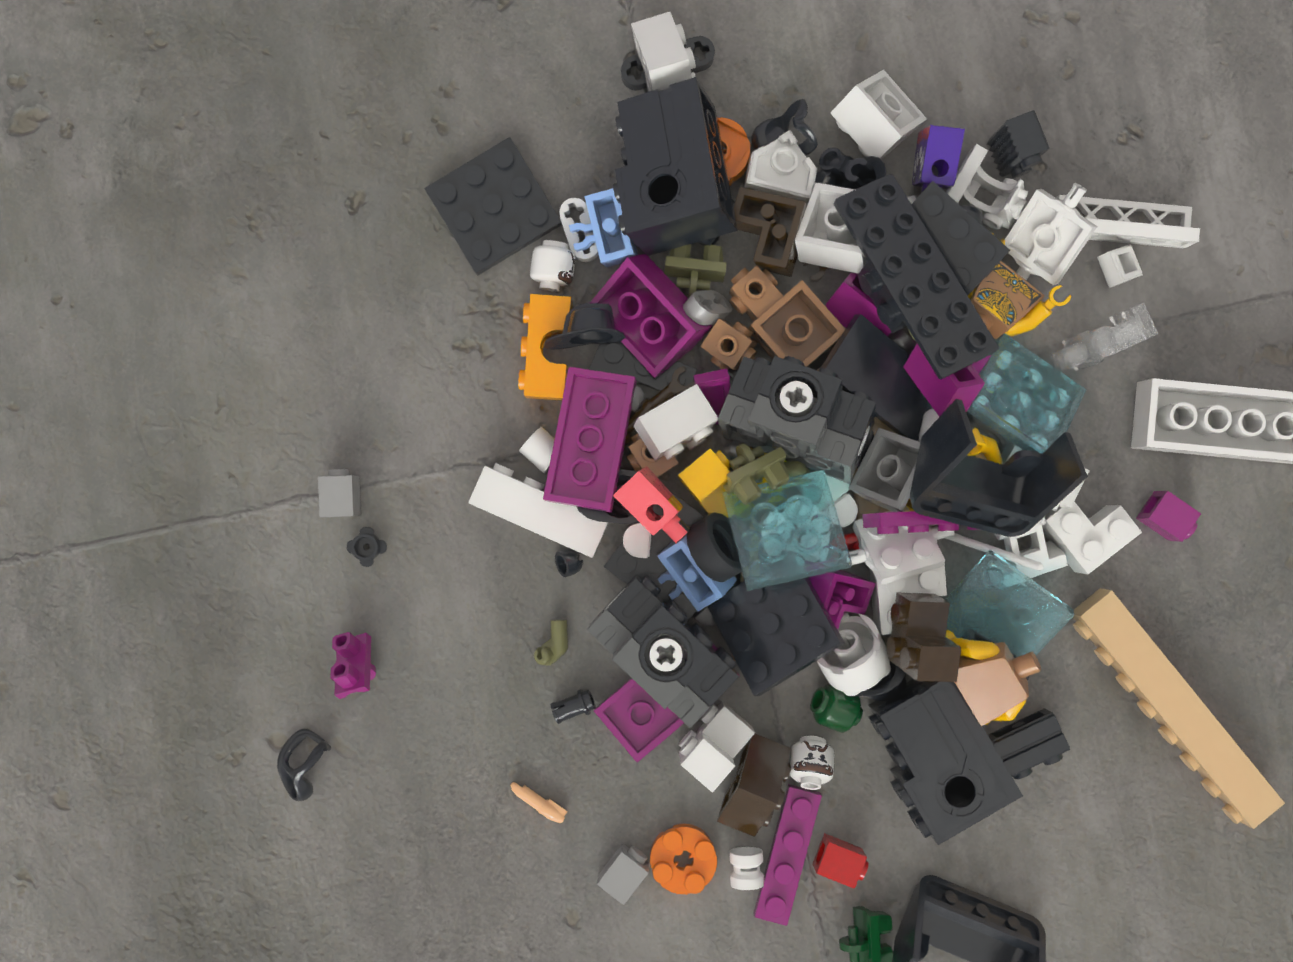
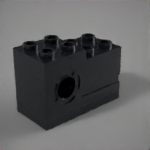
M696 77L669 85L670 88L661 91L656 89L617 102L619 116H616L615 121L625 146L621 148V157L625 166L615 169L617 183L613 184L615 198L621 204L622 215H619L618 221L623 235H627L633 241V244L636 247L638 246L647 256L738 231L715 106Z
M912 679L892 699L874 701L868 705L873 713L868 717L871 724L884 741H889L885 748L894 763L898 764L890 769L895 778L890 783L906 807H912L907 813L924 838L931 836L937 845H940L1023 797L984 727L979 724L955 682L916 681Z

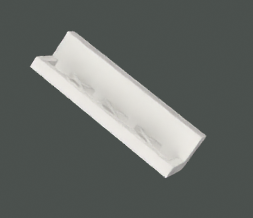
M1059 195L1056 199L1064 200L1066 195ZM1082 197L1076 205L1085 215L1084 218L1098 226L1089 240L1187 248L1199 242L1200 228L1191 227L1192 207L1090 197ZM1088 207H1096V208L1091 211ZM1101 208H1109L1118 220L1097 219L1094 214ZM1121 210H1129V211L1124 214ZM1134 211H1142L1151 223L1130 222L1127 217ZM1154 213H1162V214L1157 217ZM1167 214L1181 215L1180 226L1164 225L1160 220Z

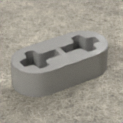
M714 290L695 291L683 304V309L694 322L706 326L715 324L719 318L725 319L732 311V306L720 293Z

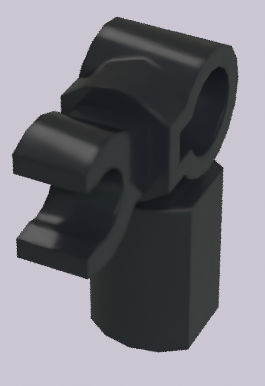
M828 148L820 156L819 165L821 170L816 172L815 183L836 186V180L848 179L853 186L862 187L864 183L857 177L858 173L862 170L872 172L873 167L864 158L853 159L843 154L838 148Z

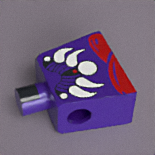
M929 125L918 132L912 185L922 187L921 193L932 181L942 189L954 186L965 129ZM932 165L937 168L938 176L932 173Z

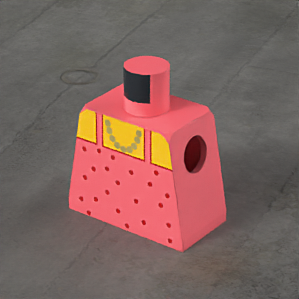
M647 466L639 470L613 495L653 536L662 529L676 544L691 530L677 515L683 508L682 504ZM653 504L660 505L663 508V515L660 516L654 512Z

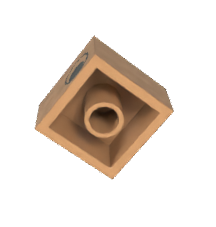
M803 280L749 327L753 331L752 336L772 359L774 356L782 359L785 356H790L802 361L805 367L835 343L845 330Z

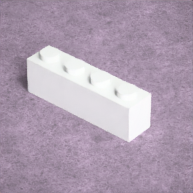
M495 463L493 468L484 466L468 502L469 504L586 556L594 557L609 523L586 518L578 511L576 506L544 501V491L542 489L545 484L527 476L524 482L512 477L513 470Z

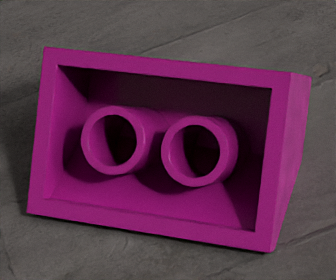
M646 254L627 257L590 302L609 304L612 307L616 330L623 332L626 336L621 342L654 378L661 375L693 349L713 326L699 325L685 313L683 304L688 298Z

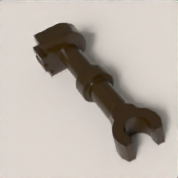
M685 366L675 370L672 375V381L651 399L647 397L642 401V407L630 416L624 447L632 441L631 432L635 430L634 424L640 416L670 400L680 392L694 386V381L687 386L680 382L681 374L687 370Z

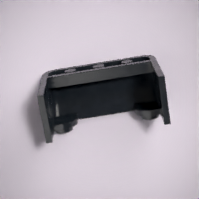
M955 399L921 437L910 490V500L913 510L918 514L1006 537H1015L1025 534L1081 484L1088 475L1072 435L1068 432H1064L1045 452L1038 453L1020 450L1014 453L1004 464L967 455L977 443L963 401Z
M926 875L920 880L913 891L895 936L892 962H919L927 955L929 945L970 962H1046V933L1041 922L1028 913L940 877Z

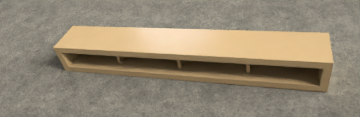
M1098 589L1069 613L1076 621L1073 624L1075 630L1084 639L1088 640L1090 638L1097 647L1094 650L1097 657L1105 665H1112L1118 673L1115 678L1119 684L1129 693L1131 691L1134 692L1140 700L1137 702L1140 710L1150 719L1155 718L1161 726L1158 731L1162 737L1171 745H1177L1182 752L1179 755L1180 759L1189 769L1199 772L1203 777L1201 781L1202 786L1214 798L1219 797L1225 804L1222 807L1223 812L1235 824L1241 822L1255 829L1285 804L1112 590Z

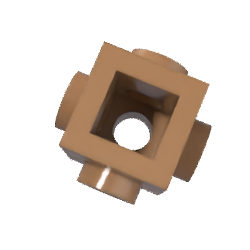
M755 266L750 272L745 267L731 280L734 285L729 291V294L732 296L729 299L730 303L741 315L746 312L753 322L783 297L776 288L778 282L767 269L761 271L758 266ZM749 290H756L758 295L751 294Z
M719 318L700 347L713 355L710 361L719 368L738 370L743 357L754 359L757 354L754 348L758 342L751 338L753 331L742 323L736 321L732 325L728 321ZM733 342V343H734V348H733V350L731 351V350H730V345H731V343Z
M637 433L631 437L633 444L628 446L631 454L626 457L635 472L647 466L659 477L679 464L675 456L669 460L665 456L657 460L648 458L645 455L647 447Z

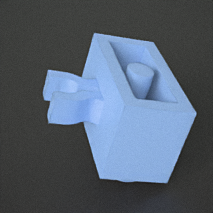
M613 188L584 196L591 223L587 225L575 223L569 225L571 233L583 231L586 234L593 232V235L586 236L580 243H574L575 251L586 250L593 243H596L600 262L607 268L622 264L627 257L638 255L633 241L627 235L624 236L620 229L618 217L622 215L621 204L617 202Z
M687 534L676 544L672 541L657 555L668 570L658 578L660 584L667 580H675L677 585L669 594L671 599L677 598L684 592L697 612L723 597L737 581L735 576L725 582H717L706 576L696 565L687 545Z

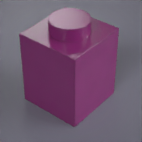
M1154 491L1136 519L1168 541L1183 542L1184 539H1188L1195 532L1198 526L1196 521L1201 513L1169 491Z

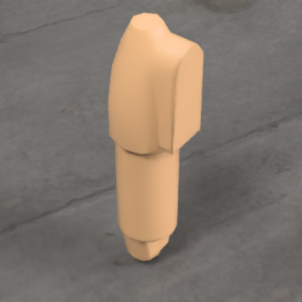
M515 782L511 783V790L517 797L536 809L539 814L557 823L564 821L565 815L568 812L551 799H544L526 785L521 787Z

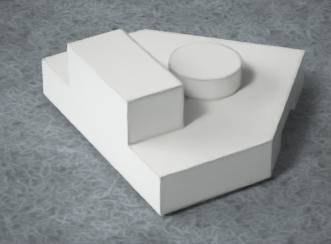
M789 130L775 141L751 153L744 188L805 201L808 204L814 188L817 168L809 157L806 158L797 145V139Z

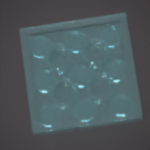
M1004 333L996 341L999 350L990 356L979 373L985 384L967 412L1022 450L1043 453L1064 432L1068 431L1086 389Z
M824 470L790 477L787 484L776 490H772L768 483L758 484L762 491L761 496L747 505H744L734 492L729 495L727 492H723V499L747 591L851 568L852 561Z
M989 550L945 599L950 602L947 630L953 632L957 638H961L967 629L970 628L994 643H1005L1011 653L1017 657L1031 651L1037 655L1074 616V609L992 550Z

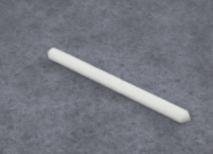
M954 533V536L945 538L1037 571L1045 569L1041 562Z

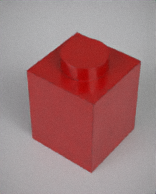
M824 833L812 865L816 874L855 889L858 880L862 881L864 879L869 862L866 860L867 856L861 847Z

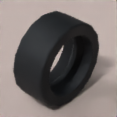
M714 512L690 526L691 530L687 533V545L696 565L706 576L717 582H725L748 568L750 553L746 540L739 528L729 518Z

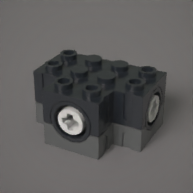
M774 356L772 363L761 357H754V359L743 357L719 414L718 422L724 439L740 441L752 449L760 446L764 453L767 454L782 447L787 455L785 461L802 462L812 471L851 484L875 423L876 402L871 401L872 398L863 392L852 391L848 393L842 391V379L838 378L835 372L826 368L814 370L805 367L802 361L794 357L785 356L782 359Z
M636 574L590 623L587 631L613 654L612 660L664 709L668 707L691 728L710 708L709 705L712 706L739 677L735 670L738 664L723 647L720 646L717 650L712 647L714 643L710 635L695 622L690 626L686 622L685 611L672 599L666 603L659 596L661 589L647 575L641 579Z

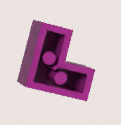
M916 344L904 365V369L940 417L955 399L963 401L967 412L985 384L979 373L990 356L940 380L920 347Z
M804 560L802 567L837 630L844 611L865 615L876 583L845 570Z

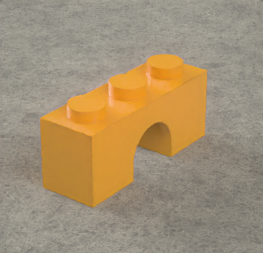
M530 294V303H524L523 323H528V336H522L521 356L526 357L525 370L519 371L518 388L519 390H524L526 398L563 399L568 366L567 364H556L546 360L543 354V344L551 336L562 334L566 315L573 309L571 297Z

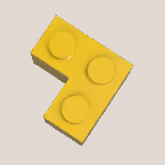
M710 448L677 476L708 514L720 513L731 520L749 505H744L734 492L728 495L723 485L728 482L726 476L730 473L728 469L731 466L727 457L720 450L714 453Z

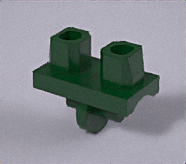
M863 906L853 907L854 926H848V936L839 939V949L849 952L850 962H892V947L887 943L880 944V935L891 933L893 930L891 915L883 911H870Z

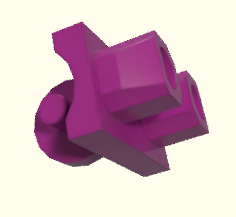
M346 632L332 638V649L336 651V663L331 667L330 679L335 682L334 695L339 699L345 698L351 693L370 691V680L376 677V667L371 664L372 637L368 633L354 636L350 632Z

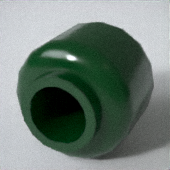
M830 683L818 688L812 696L810 710L813 712L815 721L822 726L844 733L853 726H856L862 718L863 709L860 697L845 695L843 691L837 690Z

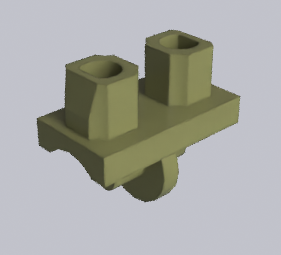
M691 244L671 249L670 256H666L664 273L668 277H677V287L689 288V297L696 289L710 290L711 281L724 282L727 262H723L721 246H704L703 260L690 258Z
M745 443L736 446L738 457L729 461L734 471L727 474L728 482L723 487L728 495L734 492L744 505L751 503L761 496L762 491L755 481L762 477L766 479L772 490L782 487L788 483L790 478L784 465L786 453L782 447L764 455V451L760 446L752 450Z

